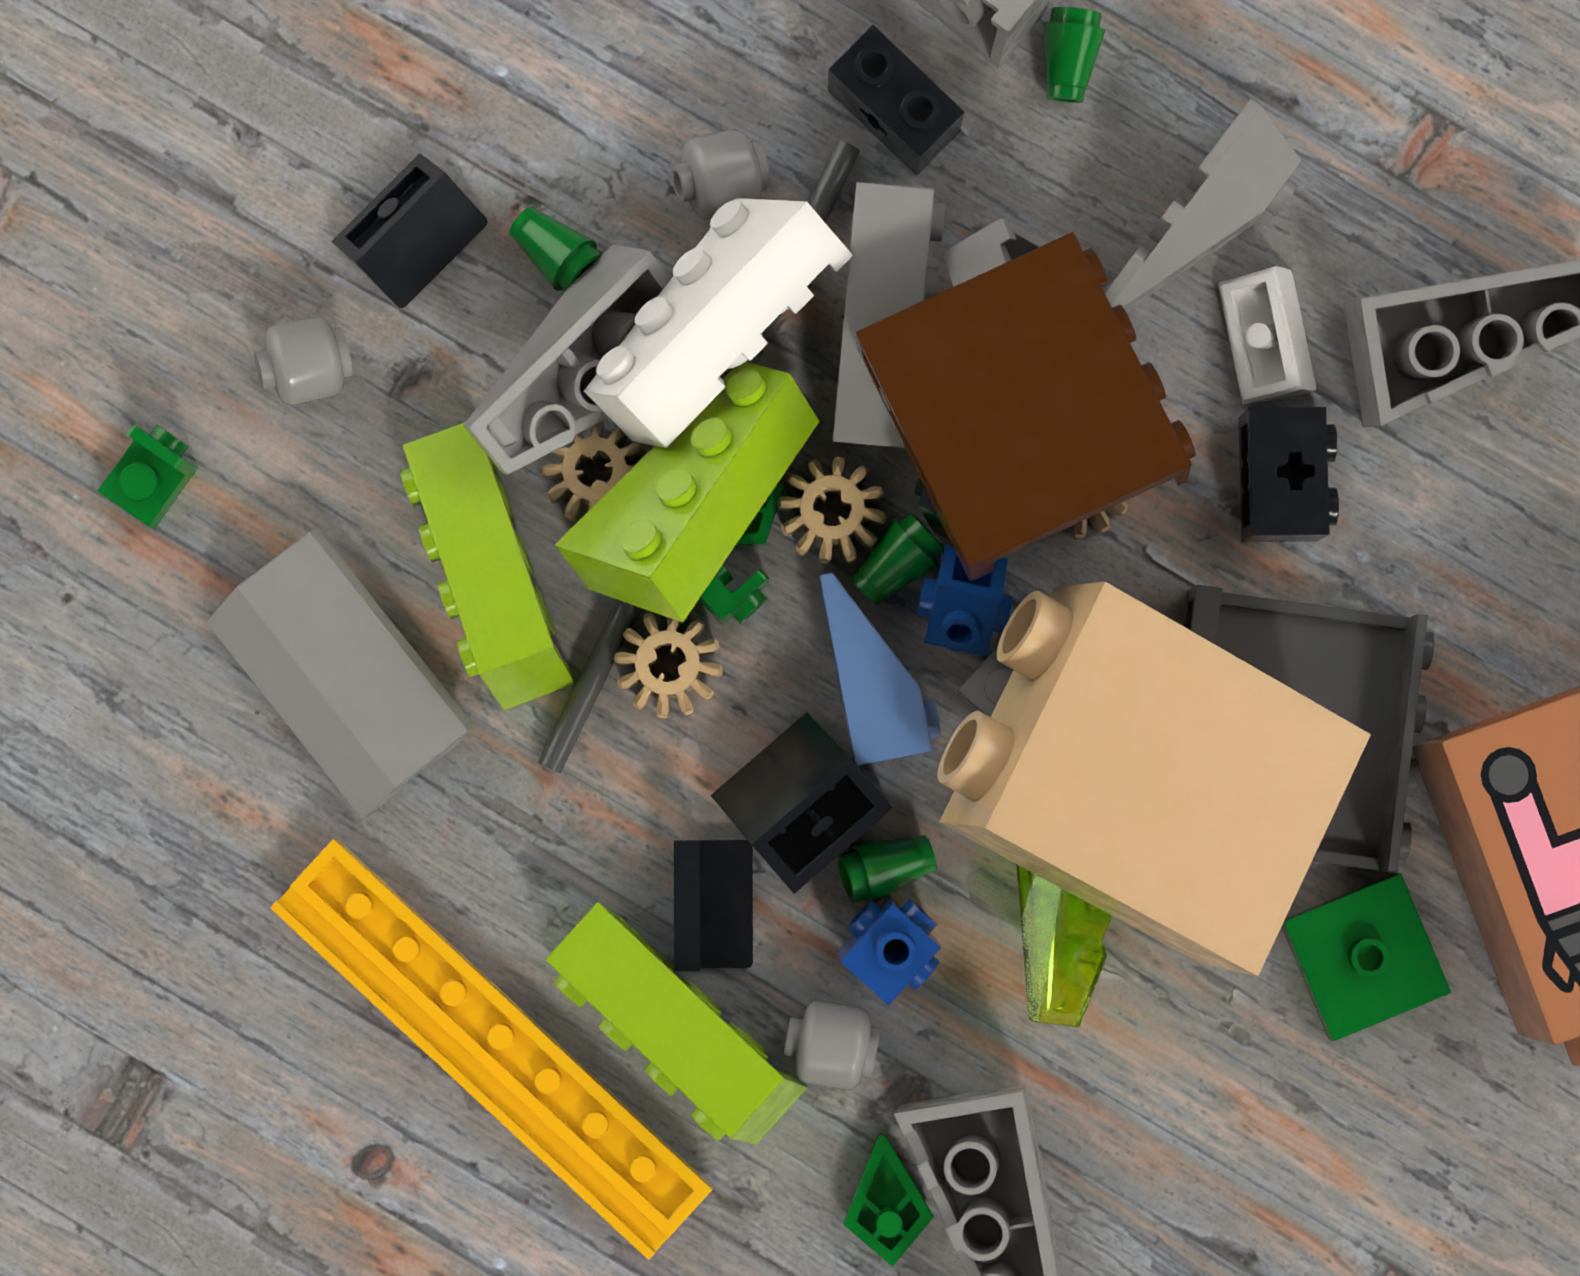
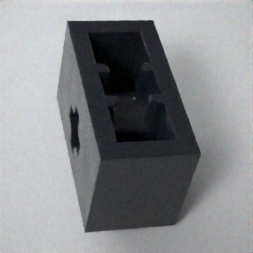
M874 25L828 69V91L916 176L960 133L965 112Z
M1326 407L1248 408L1238 418L1241 542H1317L1330 535L1329 525H1336L1339 516L1337 488L1328 487V462H1334L1336 459L1337 431L1334 424H1327ZM1288 461H1290L1291 471L1301 473L1303 478L1291 490L1288 479L1278 478L1277 471L1286 465Z

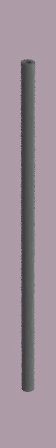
M841 140L837 141L808 201L825 223L860 152L855 146ZM782 314L762 332L763 338L767 342H769ZM766 346L751 361L747 360L746 362L758 365ZM733 368L727 369V371H726L724 377H725ZM616 599L538 763L558 773L562 772L614 664L615 653L620 651L625 641L623 633L626 629H631L640 607Z

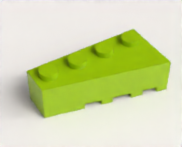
M744 362L733 368L723 378L725 388L667 448L654 446L555 544V547L589 590L682 623L685 621L820 422L790 373L749 362Z
M464 422L402 445L409 468L401 470L400 476L412 506L414 507L419 504L423 506L428 523L418 527L430 561L433 563L441 560L447 580L437 583L445 610L451 620L457 617L461 619L466 638L458 640L456 643L466 672L470 678L479 675L501 707L507 710L575 685L568 663L564 661L552 641L551 636L557 634L537 585L533 586L531 577H534L535 572L518 530L514 529L511 523L515 521V517L497 467L463 426L466 423Z
M599 902L591 908L545 959L559 973V976L553 981L555 986L580 1008L588 1001L605 1017L598 1025L604 1034L626 1052L634 1045L650 1061L644 1069L646 1074L669 1095L673 1096L678 1090L686 1095L697 1106L690 1114L691 1117L717 1141H720L726 1134L730 1139L757 1145L808 1088L793 1073L790 1072L787 1075L777 1071L766 1060L769 1057L766 1053L767 1050L749 1033L746 1034L733 1022L728 1024L720 1017L723 1012L712 999L688 979L684 978L682 981L675 974L674 965L614 910Z

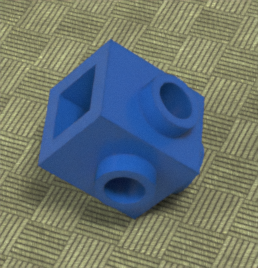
M945 545L937 580L925 577L920 594L917 615L928 617L924 643L945 647L953 651H964L987 656L993 631L1002 633L1010 616L1013 596L1003 594L1008 558L1003 557L994 561L993 572L970 582L953 546Z
M889 895L879 906L871 900L855 915L846 929L852 936L837 951L840 962L889 1006L907 985L913 990L917 989L937 968L939 960L934 955L941 949V946L931 932L938 924L911 899H908L902 907ZM890 940H902L901 945L896 950H884V946Z

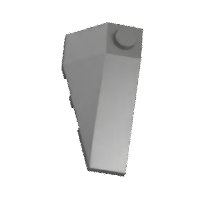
M1250 99L1198 167L1199 169L1187 184L1186 190L1172 202L1149 234L1148 240L1137 249L1107 289L1105 295L1112 308L1120 304L1125 311H1128L1253 226L1264 210L1276 216L1297 189L1298 185L1291 181L1289 177L1301 160L1263 107L1256 101Z
M612 244L568 287L463 425L502 473L508 475L571 443L575 435L603 421L612 422L584 390L597 375L596 368L602 357L611 349L619 346L636 325L634 320L638 311L648 301L657 297L671 280L649 250Z

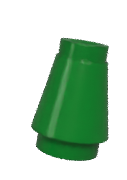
M1053 7L1051 9L1050 22L1043 23L1046 86H1048L1047 99L1067 103H1083L1084 93L1087 90L1106 31L1100 28L1101 13L1075 7Z
M528 207L523 210L514 220L509 231V235L517 241L520 248L556 291L567 290L601 256L596 250L597 244L594 240L539 212L535 207Z
M910 513L903 521L899 522L895 519L851 580L877 606L885 598H889L938 566L939 564L935 559L943 553L944 545L913 513Z
M926 835L915 838L907 837L852 843L850 851L837 856L841 881L852 904L864 900L867 903L871 900L877 902L919 880L926 874L937 870L935 855Z

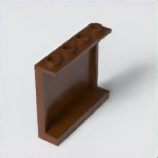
M1073 232L855 332L858 352L970 582L993 572L994 561L1169 480L1175 479L1178 486L1187 482L1192 466L1189 459L1196 456L1194 445L1183 423L1180 420L1171 423L1160 403L1161 400L1166 398V394L1156 369L1150 362L1141 365L1130 344L1136 341V334L1128 314L1120 304L1112 308L1101 287L1107 284V278L1097 254L1092 248L1083 251Z

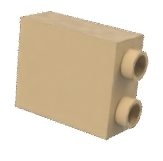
M1106 581L1054 587L1050 597L1040 591L1030 593L1011 615L998 643L997 660L1013 669V672L991 717L980 711H974L969 714L953 733L941 757L937 774L938 781L954 790V793L939 822L1200 964L1259 976L1371 734Z

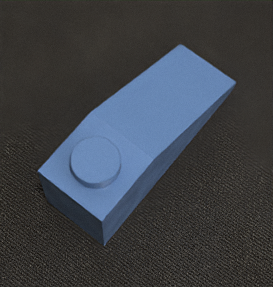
M833 573L820 575L819 584L855 765L863 766L932 752L930 739L941 737L934 699L923 701L919 685Z

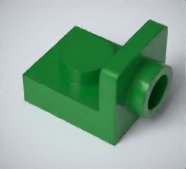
M133 424L126 433L127 436L133 439L132 443L97 491L155 530L198 470V467L182 457L189 446L159 425H156L149 434Z
M722 565L699 598V601L722 626L732 617L739 624L743 623L768 600L762 590L769 584V577L761 568L731 593L726 585L733 580V577Z

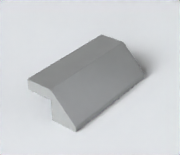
M318 528L308 532L238 585L206 621L208 626L362 820L379 810L412 777L445 757L476 727Z

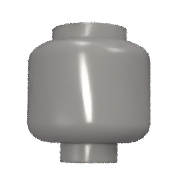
M738 129L725 130L689 139L683 145L680 164L673 165L671 171L673 187L680 202L689 201L693 210L704 219H712L721 206L735 198L760 199L761 192L767 190L770 183L768 162L761 144L756 140L750 141L747 135Z
M321 316L271 326L265 334V350L254 352L256 368L262 388L275 387L279 399L286 405H297L334 397L342 391L344 378L353 376L351 356L342 328L332 329L329 322Z
M814 1000L806 1007L803 1019L790 1017L783 1055L795 1058L794 1071L800 1081L840 1090H852L858 1085L861 1077L869 1079L872 1077L880 1028L871 1026L869 1013L861 1007Z

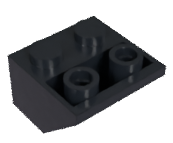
M808 712L710 795L794 894L893 809L855 763Z

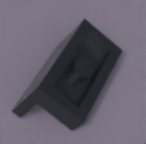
M419 153L331 242L363 271L399 308H404L486 227L488 220L443 170Z
M674 840V971H700L702 968L751 967L753 964V846L748 840Z

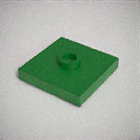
M1395 873L1285 918L1282 929L1330 1041L1334 1042L1452 993L1402 873Z

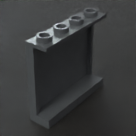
M1195 585L1187 590L1184 627L1371 734L1312 862L1385 872H1398L1399 860L1405 861L1409 855L1412 838L1411 824L1404 822L1406 796H1414L1419 780L1418 759L1411 758L1414 733L1420 734L1422 732L1427 712V700L1424 695H1419L1421 670L1429 669L1434 652V634L1426 632L1428 615L1417 614L1411 617L1253 597L1222 592L1223 588L1205 585Z

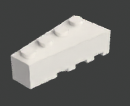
M735 198L721 206L710 221V230L696 248L685 253L677 261L673 268L674 276L657 297L648 301L638 311L634 320L636 325L622 343L607 352L599 361L596 368L597 375L584 392L632 441L667 448L725 388L724 381L720 375L726 369L735 368L747 360L751 361L768 344L763 338L762 332L787 309L797 314L814 296L807 286L827 265L837 272L853 256L807 201Z

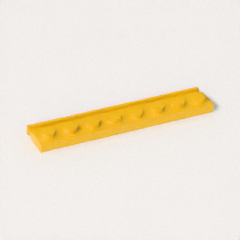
M333 839L289 886L290 888L270 907L275 914L648 1260L712 1191L713 1186L339 839Z

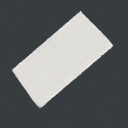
M1274 266L1219 282L1218 288L1243 405L1316 391V383L1292 271Z

